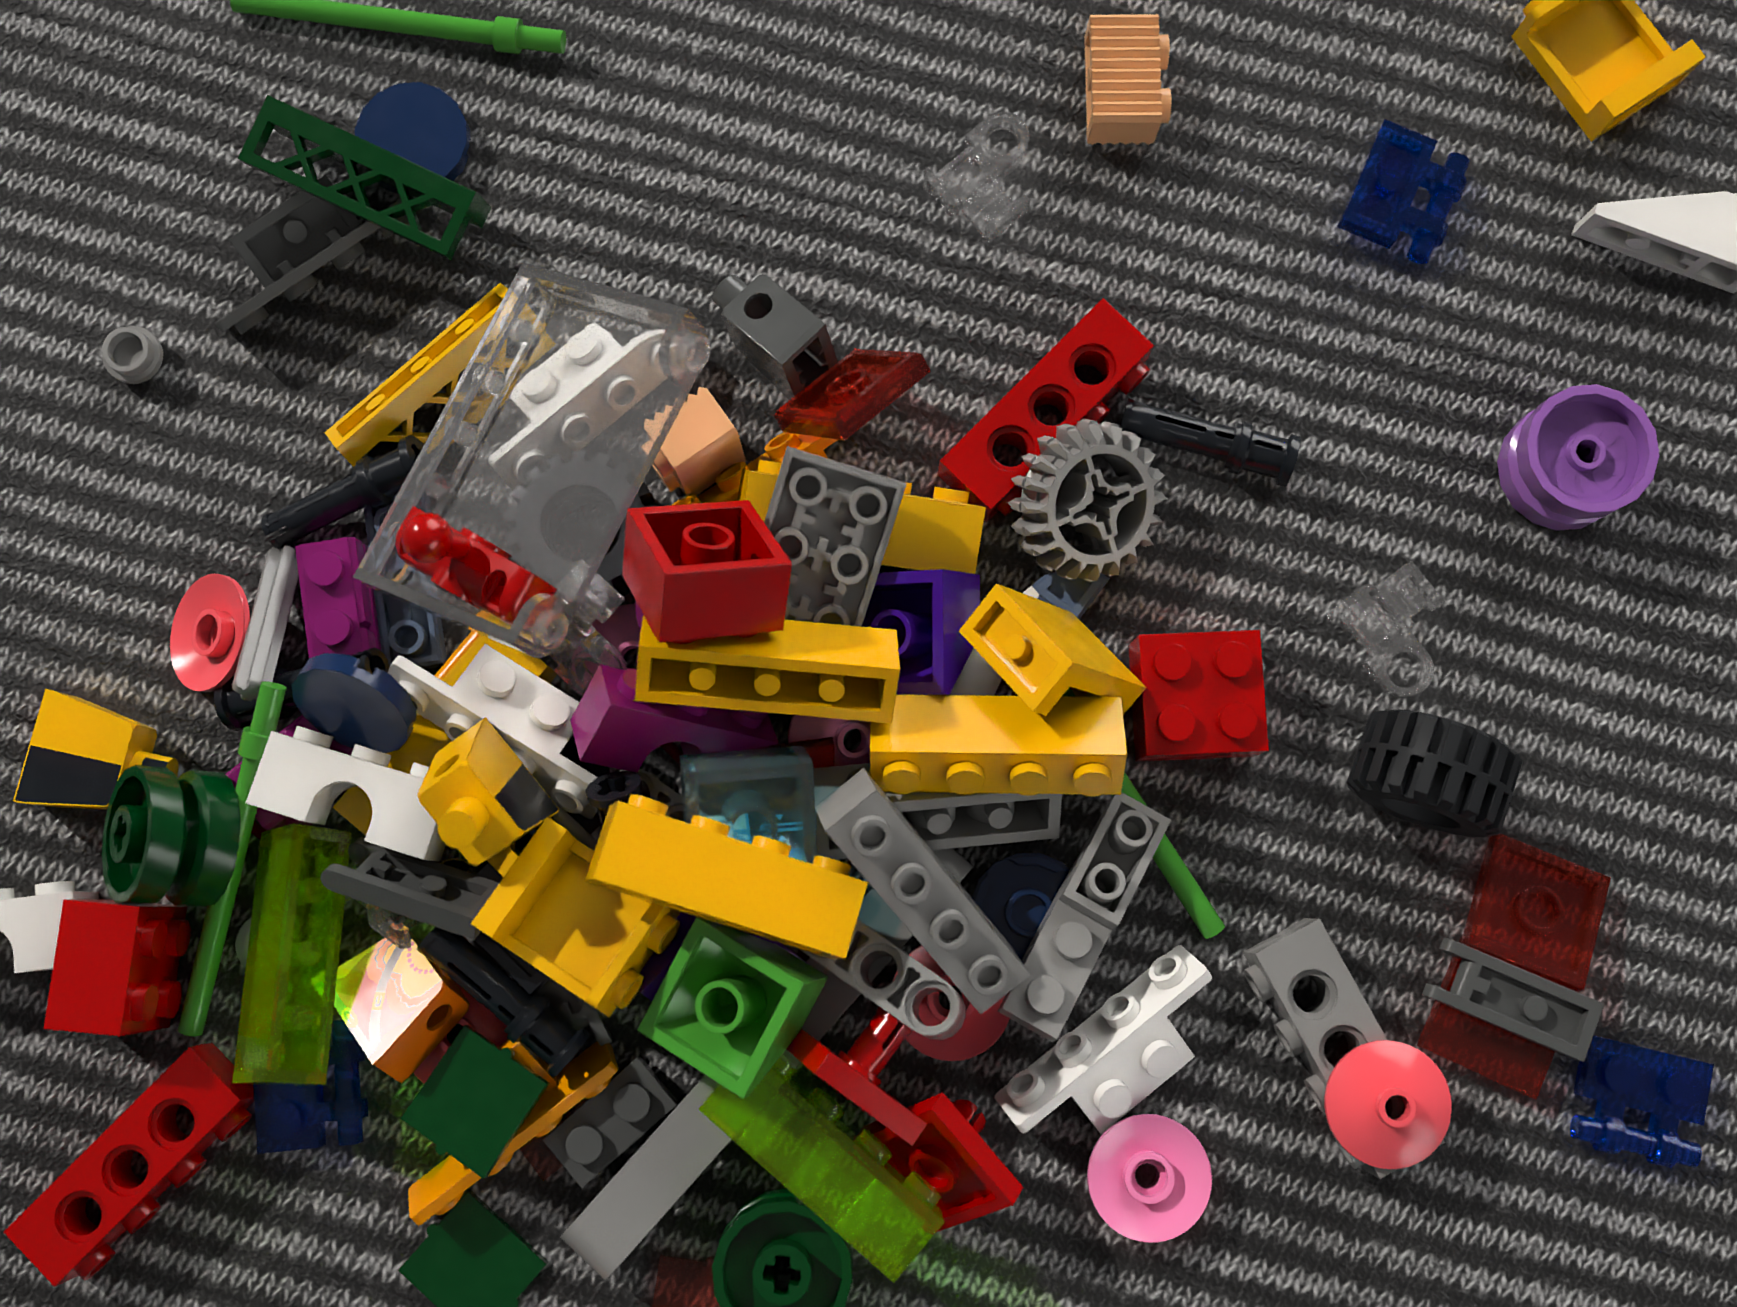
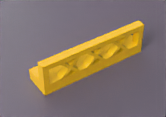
M499 283L324 433L353 467L358 460L362 459L380 441L399 442V440L409 435L417 437L432 457L559 346L519 297ZM521 321L538 342L520 358L501 357L503 336ZM491 347L490 356L482 355ZM469 365L489 366L487 386L477 395L457 394L459 373ZM500 366L508 367L503 373L500 374ZM447 385L446 393H437ZM424 403L445 404L444 422L433 433L413 432L414 412ZM456 404L464 405L460 410H458L455 413ZM402 423V431H393Z

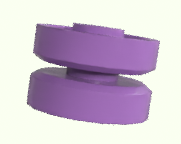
M1594 384L1571 386L1549 397L1535 410L1521 418L1503 439L1497 464L1500 486L1512 507L1532 523L1558 531L1582 529L1637 500L1653 481L1660 455L1656 430L1643 408L1623 392Z

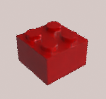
M749 500L627 508L622 576L658 643L687 644L703 638L723 636L746 638L763 632L783 631L792 562Z
M1260 630L1140 634L1128 645L1130 671L1147 687L1132 704L1136 762L1254 757L1269 751Z
M63 899L43 1029L125 1036L170 1028L171 1018L176 1016L182 999V987L180 982L177 981L179 960L186 953L191 936L190 923L188 920H185L187 906L156 903L150 905L117 904L114 900Z

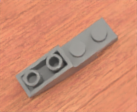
M1122 792L1121 795L1112 796L1053 899L1021 960L1030 976L1006 994L998 1012L1050 1042L1058 1039L1112 930L1119 925L1171 819Z

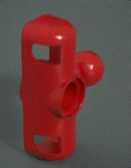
M412 506L396 534L395 546L398 556L408 566L429 577L430 581L474 607L481 608L506 624L521 627L533 623L542 615L557 591V588L510 561L512 556L465 527H462L460 532L457 531L438 514L426 513Z

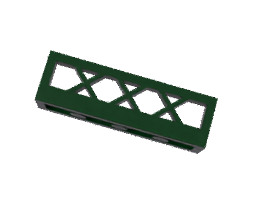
M267 95L238 156V159L246 165L450 260L459 245L468 223L482 228L492 208L477 192ZM273 129L293 140L298 153L276 163L261 157ZM330 157L345 164L350 179L325 187L319 184L312 163ZM303 167L306 177L293 172V170ZM382 181L398 189L402 203L382 211L374 210L369 204L364 187ZM354 191L358 202L344 196V194ZM433 205L452 214L441 240L422 231L416 211ZM407 215L410 226L396 220V218Z

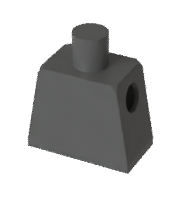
M730 275L718 284L713 293L712 300L723 310L721 316L734 345L799 410L841 372L826 324L767 275L757 276L749 285H746L737 275Z

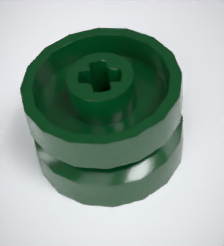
M135 765L125 769L116 782L108 804L102 843L103 878L109 896L117 904L150 905L158 903L163 896L174 906L206 907L217 903L225 893L230 882L239 848L241 818L238 795L232 780L221 772L190 770L182 773L177 779L176 774L163 767Z
M794 1187L766 1190L744 1202L727 1223L712 1265L714 1296L720 1307H845L853 1281V1256L851 1236L839 1212L819 1195ZM785 1255L790 1257V1266L793 1269L787 1272L779 1270L775 1266L777 1256Z

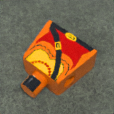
M407 928L396 930L318 980V983L370 1062L401 1084L411 1076L468 1012L470 1005L455 981L439 966L416 950L422 941Z

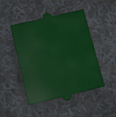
M464 1025L401 1117V1120L435 1143L437 1154H450L484 1179L488 1177L550 1083L515 1059V1052L512 1048L501 1049L470 1026Z
M468 1190L440 1223L434 1222L428 1226V1237L398 1271L436 1307H518L521 1302L519 1296L546 1266L548 1261L475 1193Z

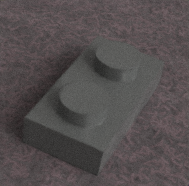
M639 1056L614 1077L601 1093L590 1098L543 1139V1142L579 1186L583 1188L680 1102L646 1061Z

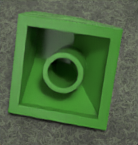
M696 917L647 1010L638 1031L740 1098L745 1099L799 1034L828 976L777 944L737 929Z

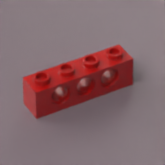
M1102 298L939 461L937 475L951 489L970 492L968 504L986 507L984 516L986 522L998 511L1005 517L1008 516L1013 510L1007 502L1021 497L1022 488L1014 485L1011 478L1017 475L1026 476L1029 468L1025 465L1024 461L1017 466H1004L995 459L993 450L1000 445L1009 444L1017 447L1022 455L1030 453L1039 456L1041 453L1037 438L1046 435L1056 439V426L1070 424L1076 427L1077 422L1082 419L1094 420L1098 424L1101 423L1111 410L1105 403L1119 389L1125 395H1128L1150 372L1151 369L1145 363L1154 345L1112 305ZM1081 365L1093 366L1100 371L1103 382L1096 385L1085 384L1078 379L1074 369ZM1040 405H1052L1060 410L1064 421L1054 426L1045 425L1036 418L1034 409Z
M212 1042L189 1047L4 1231V1234L54 1287L77 1276H80L84 1281L89 1279L115 1255L116 1252L110 1245L125 1230L133 1234L155 1216L161 1208L156 1199L171 1184L179 1188L205 1165L207 1160L201 1154L217 1138L221 1142H225L249 1121L252 1115L247 1108L261 1093ZM181 1105L186 1106L194 1117V1128L189 1136L182 1133L176 1123V1113ZM135 1151L141 1153L148 1164V1173L144 1181L137 1178L131 1168V1159ZM89 1197L94 1199L101 1208L102 1217L99 1226L93 1224L86 1215V1203Z

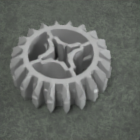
M1082 419L1077 422L1076 427L1070 424L1056 426V439L1046 435L1037 438L1041 454L1038 456L1027 453L1021 456L1029 471L1026 476L1017 475L1011 478L1014 485L1022 488L1021 497L1007 502L1012 510L1022 512V516L1011 525L1016 533L1026 536L1020 547L1027 554L1037 556L1036 562L1041 568L1051 572L1055 570L1058 576L1068 580L1079 577L1088 582L1098 581L1101 573L1109 577L1119 575L1120 562L1128 565L1138 563L1135 547L1137 545L1143 547L1154 545L1146 532L1150 525L1156 526L1164 523L1158 515L1153 514L1155 505L1167 500L1162 492L1154 490V486L1165 476L1159 469L1149 467L1156 454L1151 452L1149 448L1140 447L1141 438L1135 433L1122 431L1118 424L1106 421L1098 424L1094 420ZM1101 454L1109 462L1116 476L1112 478L1103 477L1101 469L1094 467L1091 456ZM1064 524L1074 526L1076 532L1082 533L1084 544L1071 546L1062 536L1059 526Z

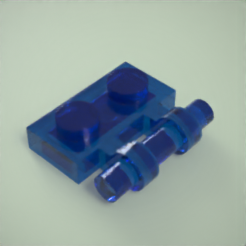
M1384 119L1377 130L1337 228L1388 249L1396 242L1401 230L1408 233L1413 239L1407 252V258L1418 264H1427L1434 248L1442 245L1449 226L1445 221L1452 204L1461 200L1466 188L1467 180L1464 175L1470 163L1469 158L1460 153H1450L1444 166L1430 161V158L1438 142L1437 140ZM1419 186L1428 189L1431 195L1425 211L1411 206Z
M343 1019L331 1021L332 1044L320 1046L319 1021L250 1029L257 1154L326 1145V1121H337L338 1143L340 1146L364 1142L362 1118L368 1117L369 1113L368 1097H361L359 1062L365 1061V1053ZM321 1065H334L336 1100L324 1101Z
M1593 1036L1584 1062L1579 1061L1573 1094L1596 1099L1594 1118L1575 1114L1570 1124L1571 1137L1592 1143L1596 1151L1616 1155L1623 1150L1646 1156L1650 1164L1672 1168L1675 1164L1693 1168L1697 1167L1702 1156L1700 1144L1680 1139L1677 1132L1679 1120L1704 1125L1714 1064ZM1625 1107L1650 1112L1648 1131L1625 1126L1623 1121Z

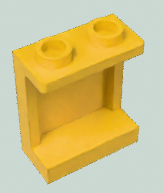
M1531 0L1522 10L1526 16L1511 36L1591 142L1679 85L1706 58L1693 39L1673 51L1634 0Z
M997 583L959 630L963 637L1013 691L1036 713L1047 715L1070 687L1074 694L1080 697H1121L1124 715L1147 688L1072 612Z
M546 817L471 924L607 1017H610L616 1007L620 1009L625 1008L637 994L643 982V975L640 972L654 952L661 954L671 944L680 927V921L677 920V917L681 911L586 882L585 879L595 851L578 841L566 828Z

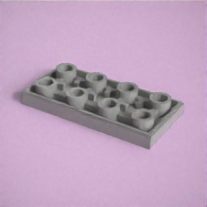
M790 446L786 447L764 523L792 562L785 620L862 627L904 494L905 482Z

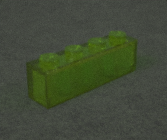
M294 823L261 832L232 1083L283 1086L326 1085L345 896L328 890L321 882V874L334 863L348 867V848L351 844L352 832Z
M783 1054L745 1099L740 1098L717 1083L703 1099L698 1110L893 1283L944 1224L945 1221L941 1209L935 1205L941 1198L939 1193L914 1171L907 1178L903 1177L887 1162L892 1157V1152L868 1130L864 1129L857 1136L839 1119L845 1111L822 1089L816 1087L810 1094L791 1078L797 1071V1068Z

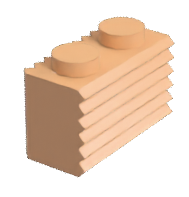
M1159 15L1089 16L1084 36L1087 143L1091 145L1096 143L1102 145L1107 143L1113 145L1118 143L1125 145L1129 143L1136 145L1145 143L1149 145L1155 142L1161 123H1169L1171 115L1170 88H1161L1160 78L1161 70H1167L1170 41L1168 34H1159Z
M698 387L697 395L688 394L687 402L678 401L677 409L668 407L667 416L658 414L657 422L648 421L646 430L652 443L643 449L652 462L651 466L670 493L680 487L685 496L690 494L698 495L714 484L716 477L722 471L736 463L746 462L738 431L707 388Z

